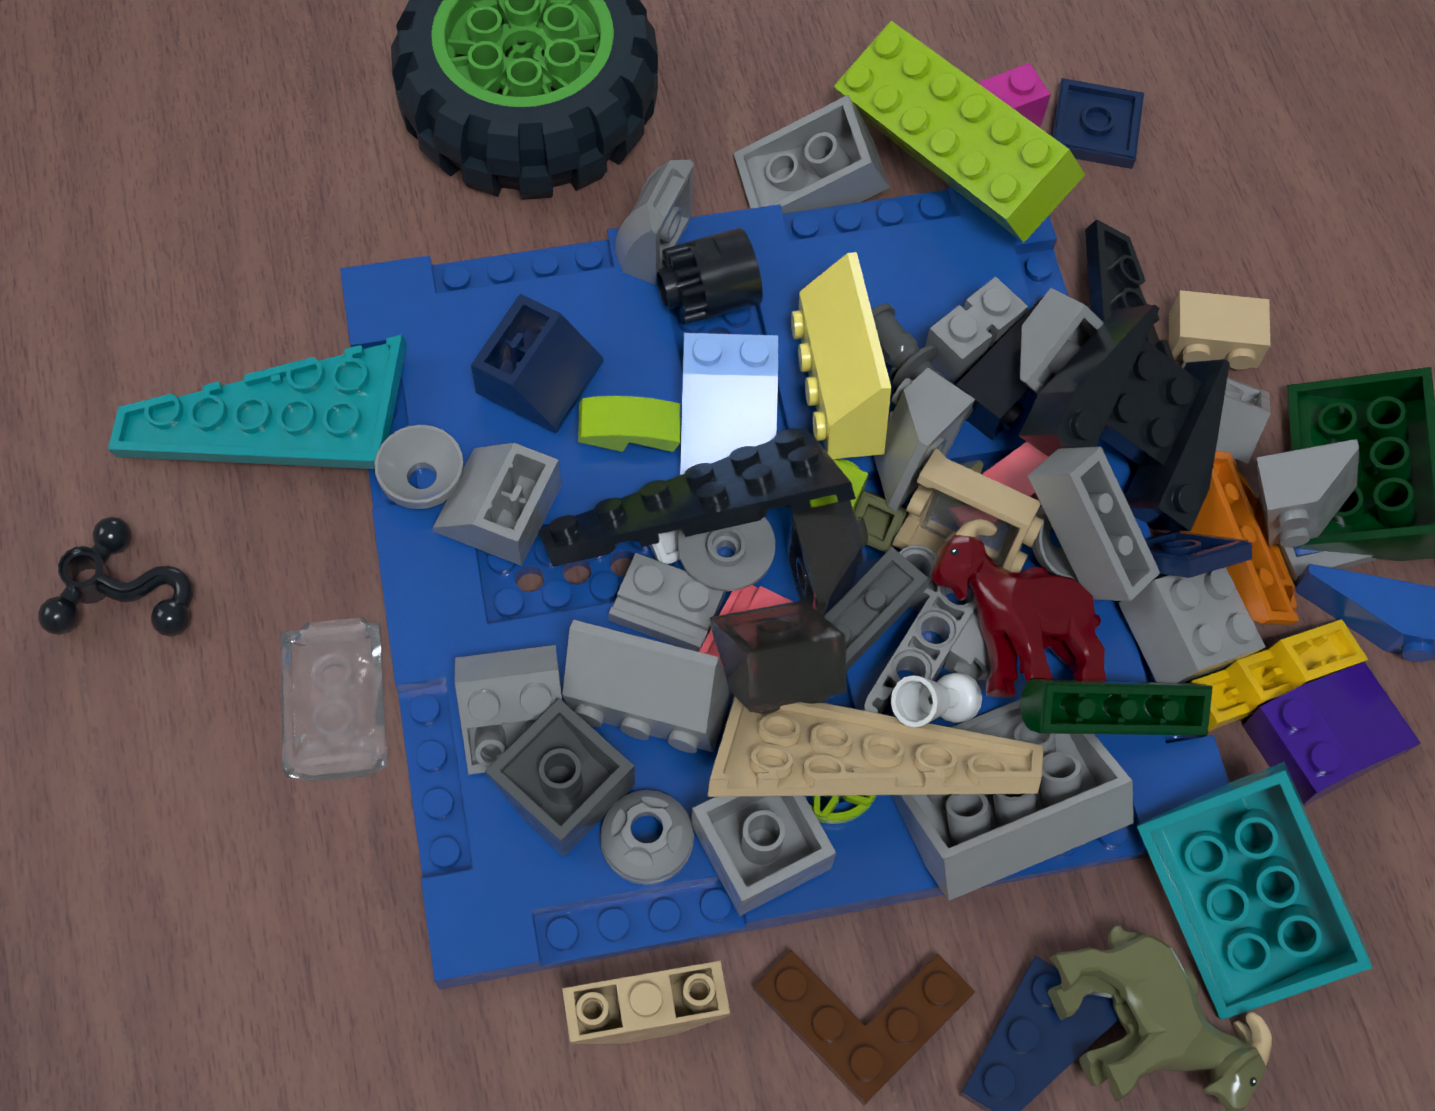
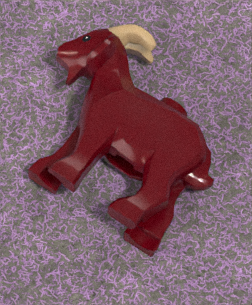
M975 519L965 522L957 532L951 534L937 553L932 570V579L936 585L953 590L958 600H964L967 597L968 587L973 594L977 606L979 625L987 645L991 672L986 681V696L1011 698L1016 695L1013 682L1018 680L1016 668L1017 654L1020 659V674L1025 675L1026 681L1033 679L1053 680L1044 651L1047 648L1069 667L1074 680L1107 681L1104 671L1105 648L1095 633V629L1101 623V618L1095 613L1093 596L1080 583L1071 577L1048 574L1047 569L1043 567L1030 568L1020 573L1010 572L995 564L986 553L983 541L976 538L977 535L993 536L996 533V526L987 520Z

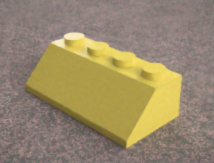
M857 252L847 253L799 292V310L791 312L793 338L801 339L802 344H798L800 371L808 372L809 377L805 379L808 406H816L817 412H813L814 437L817 441L824 442L825 451L832 459L882 455L885 453L891 384Z

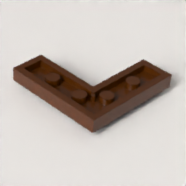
M792 950L764 975L753 988L764 1002L863 1106L975 993L956 971L937 954L865 1026Z

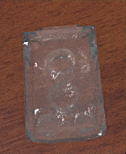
M364 617L311 622L306 623L300 630L280 632L282 770L285 776L304 781L319 782L365 777L376 774L381 769L388 767L390 748L387 741L380 622L368 623Z

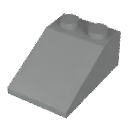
M849 95L734 153L750 208L780 204L782 213L785 214L860 203L890 188L867 121Z

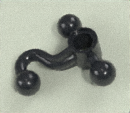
M108 517L101 519L95 525L92 533L94 543L92 548L85 546L74 547L60 558L58 574L66 587L59 597L47 599L40 606L38 612V621L46 632L62 635L69 633L76 626L78 621L77 605L79 602L92 604L103 600L105 597L119 602H134L145 597L161 585H169L173 588L174 594L171 599L162 600L153 607L151 624L159 634L173 637L182 634L188 628L190 622V611L188 608L193 599V584L188 575L179 568L172 566H157L129 583H122L113 579L105 563L111 555L123 552L129 546L132 536L131 529L126 522L120 518ZM86 569L96 570L91 579L85 582L75 581L76 576L81 571Z

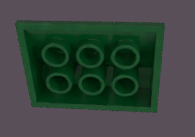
M1425 367L1287 385L1291 451L1357 439L1359 445L1356 488L1317 538H1311L1306 544L1298 546V549L1373 555L1371 558L1395 561L1435 558V395L1432 368Z

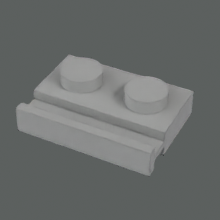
M635 553L617 593L616 601L608 613L609 621L675 646L699 652L710 632L726 591L708 588L694 580L687 571Z

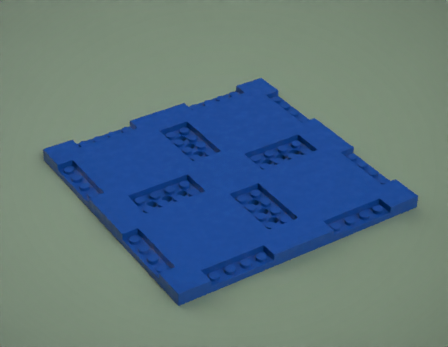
M950 186L948 190L785 214L782 213L781 205L778 204L692 217L677 245L736 228H742L746 232L758 262L763 299L762 303L756 306L687 324H682L675 308L670 310L665 308L658 283L654 285L623 273L615 255V240L619 228L607 229V240L432 265L429 255L340 268L350 346L362 345L366 349L386 344V338L401 334L407 342L390 435L402 428L414 425H428L442 429L458 443L462 452L464 466L474 448L516 443L558 459L561 488L540 529L548 527L553 520L566 515L576 516L592 510L599 502L605 499L623 498L636 493L649 482L657 480L667 481L680 476L684 333L778 335L776 435L787 429L806 427L814 436L813 412H817L816 406H808L805 379L809 377L808 372L800 371L798 344H802L801 339L793 338L791 312L799 310V292L847 253L857 252L871 310L884 303L891 304L895 309L894 317L906 332L912 334L918 342L920 349L925 347L929 329L957 306L960 305L964 308L966 299L994 277H997L1028 306L1027 311L1042 296L1044 297L1050 288L1067 296L1068 293L1054 252L1057 237L1050 215L1023 243ZM520 294L561 313L603 357V364L557 433L477 394L475 391L471 364ZM885 361L886 369L889 376V373L893 367L888 365ZM889 376L891 384V396L889 405L890 413L895 410L896 404L892 402V398L895 394V391L892 388V380ZM1029 388L1023 404L1027 412L1022 420L1010 432L1004 428L993 441L969 422L965 421L946 458L958 464L981 460L983 463L981 474H983L1027 442L1019 434L1038 395ZM633 396L680 403V444L674 452L629 442L624 451L620 452L579 443V402L582 398ZM1099 438L1096 447H1102L1125 496L1133 480L1126 456ZM818 441L819 444H820V445L824 448V450H825L824 442H823V441ZM874 455L841 458L853 462L860 470L869 473L865 490H870L885 497ZM421 468L410 475L408 482L417 489H425L435 482L437 475L430 469ZM368 469L393 672L399 697L422 870L421 883L434 981L439 990L944 895L926 868L891 795H877L870 808L852 821L841 824L819 822L836 851L832 868L741 916L736 911L694 830L693 849L688 862L678 874L659 884H634L622 879L613 872L606 863L601 851L600 833L605 816L563 858L523 820L486 773L468 775L455 688V658L556 645L561 692H563L569 630L573 620L670 644L609 621L608 613L616 601L617 593L625 577L616 575L611 569L612 564L622 558L632 560L635 553L656 560L650 546L641 547L640 542L633 541L617 543L616 549L608 555L553 567L538 532L523 565L520 566L434 532L433 526L446 501L425 509H412L398 505L383 492L376 478L375 469ZM913 495L903 505L908 507ZM782 507L767 510L765 518L771 525L775 536V555L767 573L753 586L757 588L762 586L803 606L804 609L775 667L886 554V552L846 535L843 541H840L798 523L800 512L793 513L792 508ZM933 512L932 519L957 531L961 528L957 520L945 523L936 518ZM1135 518L1144 539L1150 538L1151 534L1147 523ZM1006 522L997 527V531L993 536L982 535L977 539L1001 551L1012 525ZM1051 527L1050 540L1053 546L1058 549L1062 546L1053 527ZM1023 544L1020 551L1027 554L1028 557L1020 573L1030 568L1042 567L1036 559L1033 548ZM893 546V548L898 552L902 550L898 547ZM721 547L717 550V553L722 557H732L735 554L729 547ZM681 560L668 564L686 571ZM574 566L585 567L591 573L589 579L582 584H572L564 578V575L569 568ZM526 574H536L544 582L537 591L525 592L517 586L518 580ZM726 591L713 625L732 591ZM955 593L946 595L948 600L954 604H967L965 599L958 600ZM1093 600L1095 613L1101 618V623L1095 629V633L1105 648L1104 671L1107 681L1156 682L1118 604L1121 601ZM908 607L818 702L863 710L867 696L920 612ZM932 631L921 633L923 638L932 644L944 642L938 633ZM1049 648L1044 649L1053 680H1074L1069 667ZM1018 654L1016 663L1018 680L1013 682L1016 695L1011 698L986 696V692L981 689V708L973 718L1021 699L1022 691L1029 681L1025 680L1024 674H1020ZM943 666L937 678L935 679V682H937L944 675L951 674V672L944 669ZM909 670L897 672L901 680L912 675L918 676ZM728 680L727 683L732 695V701L726 717L730 714L737 687H741ZM562 696L563 702L567 705L565 699ZM889 700L883 715L892 716L893 710L891 700ZM942 717L929 722V724L952 727L962 723L946 721ZM602 723L601 727H592L635 766V785L627 794L642 790L660 791L667 794L682 805L691 822L692 808L714 798L708 797V789L724 734L722 731L720 732L714 752L697 749L696 753H688L672 747L668 740L650 736L648 740L636 739L623 733L620 727ZM1095 734L1133 781L1134 823L984 887L1149 857L1137 828L1138 824L1229 784L1214 735ZM805 796L808 803L812 806V796ZM820 796L821 811L824 810L831 798ZM841 796L839 797V803L832 813L845 812L858 805L845 801ZM652 816L639 817L631 827L633 837L642 843L655 842L663 831L660 821Z

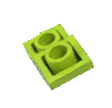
M633 396L582 398L579 402L578 442L620 452L624 451L629 442L674 452L680 444V403Z

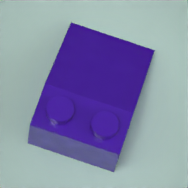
M1365 662L1299 686L1259 707L1243 725L1269 767L1285 762L1304 806L1421 744Z

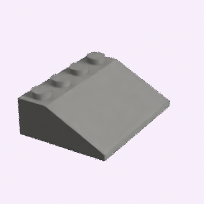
M1020 699L950 728L1043 745L1042 778L1038 794L891 795L926 868L948 901L1134 823L1133 781L1095 734H1044L1031 731L1022 720Z

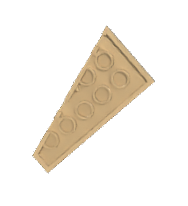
M737 687L710 777L708 797L1038 794L1042 778L1043 745L929 723L914 728L904 725L897 717Z

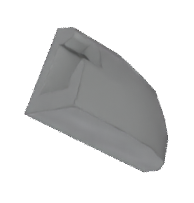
M976 607L953 644L944 669L951 673L968 674L986 692V681L991 672L987 645L980 629Z

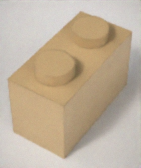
M1180 290L1169 312V346L1174 360L1186 363L1226 359L1230 363L1229 367L1233 369L1258 368L1271 346L1269 299Z

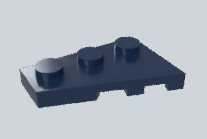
M1035 956L1017 986L960 1096L984 1111H1021L1119 1020L1112 1000L1107 997L1087 995L1083 998L1079 1009L1072 1016L1061 1021L1047 993L1052 987L1061 984L1060 973L1056 967Z

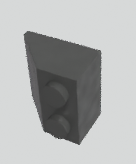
M558 699L485 771L489 779L523 820L563 858L607 814L609 809L635 785V766L561 699Z

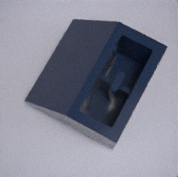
M520 294L471 364L477 394L557 433L603 364V357L561 313Z

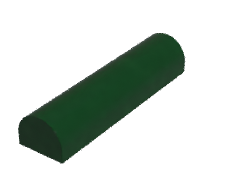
M1033 679L1025 685L1022 691L1020 711L1022 720L1029 730L1044 734L1207 736L1213 686L1196 683Z

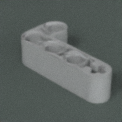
M921 545L908 546L899 553L926 575L931 585L909 606L920 613L867 696L862 711L883 714L889 700H891L893 689L901 680L897 674L901 670H909L919 677L935 681L946 663L953 644L977 607L969 587L967 597L965 598L967 604L957 605L948 600L946 595L954 593L953 590L936 585L932 579V570L937 553ZM926 631L938 633L944 642L932 644L925 640L921 633Z

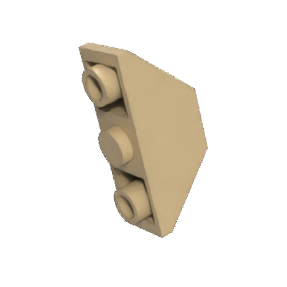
M721 960L562 988L570 1044H626L676 1035L730 1016Z

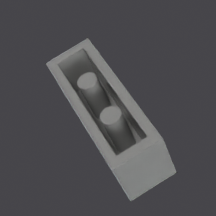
M1102 447L1057 449L1027 475L1079 583L1093 596V600L1132 601L1160 574Z

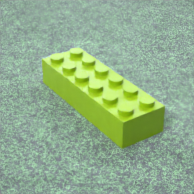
M893 21L889 22L833 86L841 97L849 95L870 125L1023 243L1086 175L1069 148Z

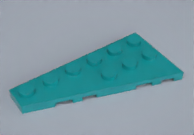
M401 334L386 338V344L366 349L362 345L344 349L345 354L319 361L315 357L245 374L242 381L222 385L217 381L202 385L203 391L179 397L171 393L120 406L117 410L108 450L115 457L375 469L376 454L381 444L390 436L407 342Z

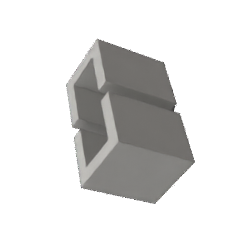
M994 277L966 299L964 308L960 305L929 329L925 347L935 345L938 348L936 357L931 361L932 365L942 372L950 383L956 386L983 356L1026 314L1028 306L997 277Z

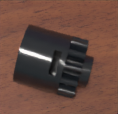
M742 228L684 242L683 244L662 250L664 268L656 270L659 292L667 310L675 308L682 324L709 319L762 303L763 289L758 262L752 244Z

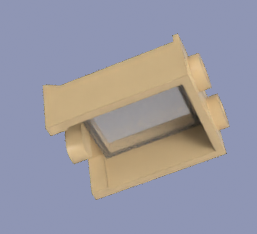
M935 448L918 477L917 483L920 485L907 507L908 517L897 533L892 545L900 549L911 545H921L938 553L946 539L951 534L957 532L965 522L975 519L987 520L996 526V533L993 536L977 535L976 538L983 541L986 553L995 564L1010 572H1020L1028 557L1020 549L1023 544L1032 547L1044 520L1036 517L1041 505L1039 498L1038 500L953 462Z

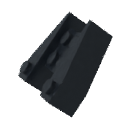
M1154 304L1117 309L1041 390L1019 436L1048 457L1057 449L1096 447L1099 438H1101L1139 466L1125 495L1133 516L1146 522L1152 530L1191 531L1210 489L1230 363L1226 359L1186 362L1183 369L1145 340L1160 309Z

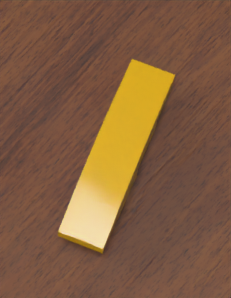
M1341 619L1281 639L1268 650L1238 659L1225 670L1193 680L1190 683L1213 686L1208 726L1209 732L1254 714L1259 707L1299 686L1366 662L1368 658Z

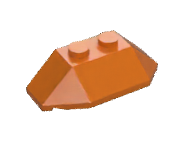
M1216 451L1208 494L1191 531L1181 532L1241 539L1251 542L1252 560L1226 567L1251 619L1261 624L1293 625L1299 621L1296 611V589L1278 544L1269 546L1261 504L1247 480L1236 470L1237 463L1230 452Z

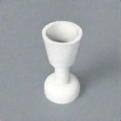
M959 672L946 674L937 682L915 675L904 677L896 684L891 697L892 710L897 719L904 725L914 728L924 726L938 717L954 723L969 721L977 715L982 703L981 688L976 680L968 674Z

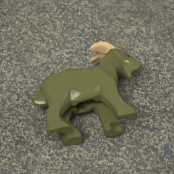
M1119 925L1114 926L1108 934L1110 950L1102 951L1089 947L1076 951L1060 952L1049 958L1060 973L1061 984L1052 987L1047 993L1061 1021L1072 1016L1079 1009L1085 996L1112 998L1114 1010L1128 1033L1123 1039L1100 1049L1089 1051L1079 1058V1062L1091 1086H1097L1109 1078L1110 1091L1115 1102L1132 1092L1138 1079L1157 1070L1173 1072L1210 1070V1080L1212 1083L1202 1090L1203 1094L1216 1096L1226 1111H1240L1247 1106L1252 1094L1263 1079L1272 1047L1270 1029L1262 1017L1254 1012L1246 1015V1022L1249 1027L1239 1020L1233 1022V1027L1240 1039L1220 1032L1207 1022L1197 999L1198 984L1196 978L1189 969L1182 967L1173 948L1165 942L1151 935L1139 932H1126Z

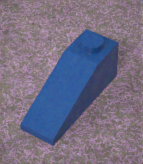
M1309 564L1295 581L1294 586L1297 594L1335 619H1342L1347 627L1385 652L1401 654L1404 659L1413 662H1425L1435 659V587Z

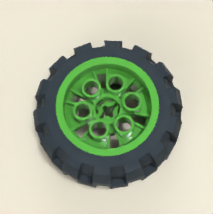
M409 0L396 24L397 35L391 45L392 75L398 105L406 129L418 140L419 149L449 176L461 170L463 182L470 188L495 196H499L502 188L520 190L522 199L551 198L553 196V187L571 183L575 191L600 180L607 172L608 160L619 165L644 135V125L654 114L658 91L655 29L647 19V9L640 0ZM553 86L556 91L551 92V87ZM500 88H502V95L496 93Z

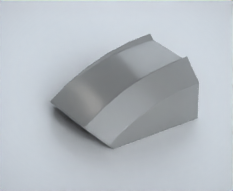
M690 159L669 160L658 167L642 186L638 200L630 215L619 228L615 240V255L623 273L657 285L656 270L664 268L662 250L678 244L692 218L694 163Z

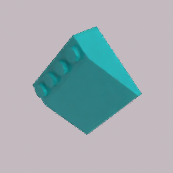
M1285 762L1235 780L1137 825L1220 1020L1373 968L1369 952Z

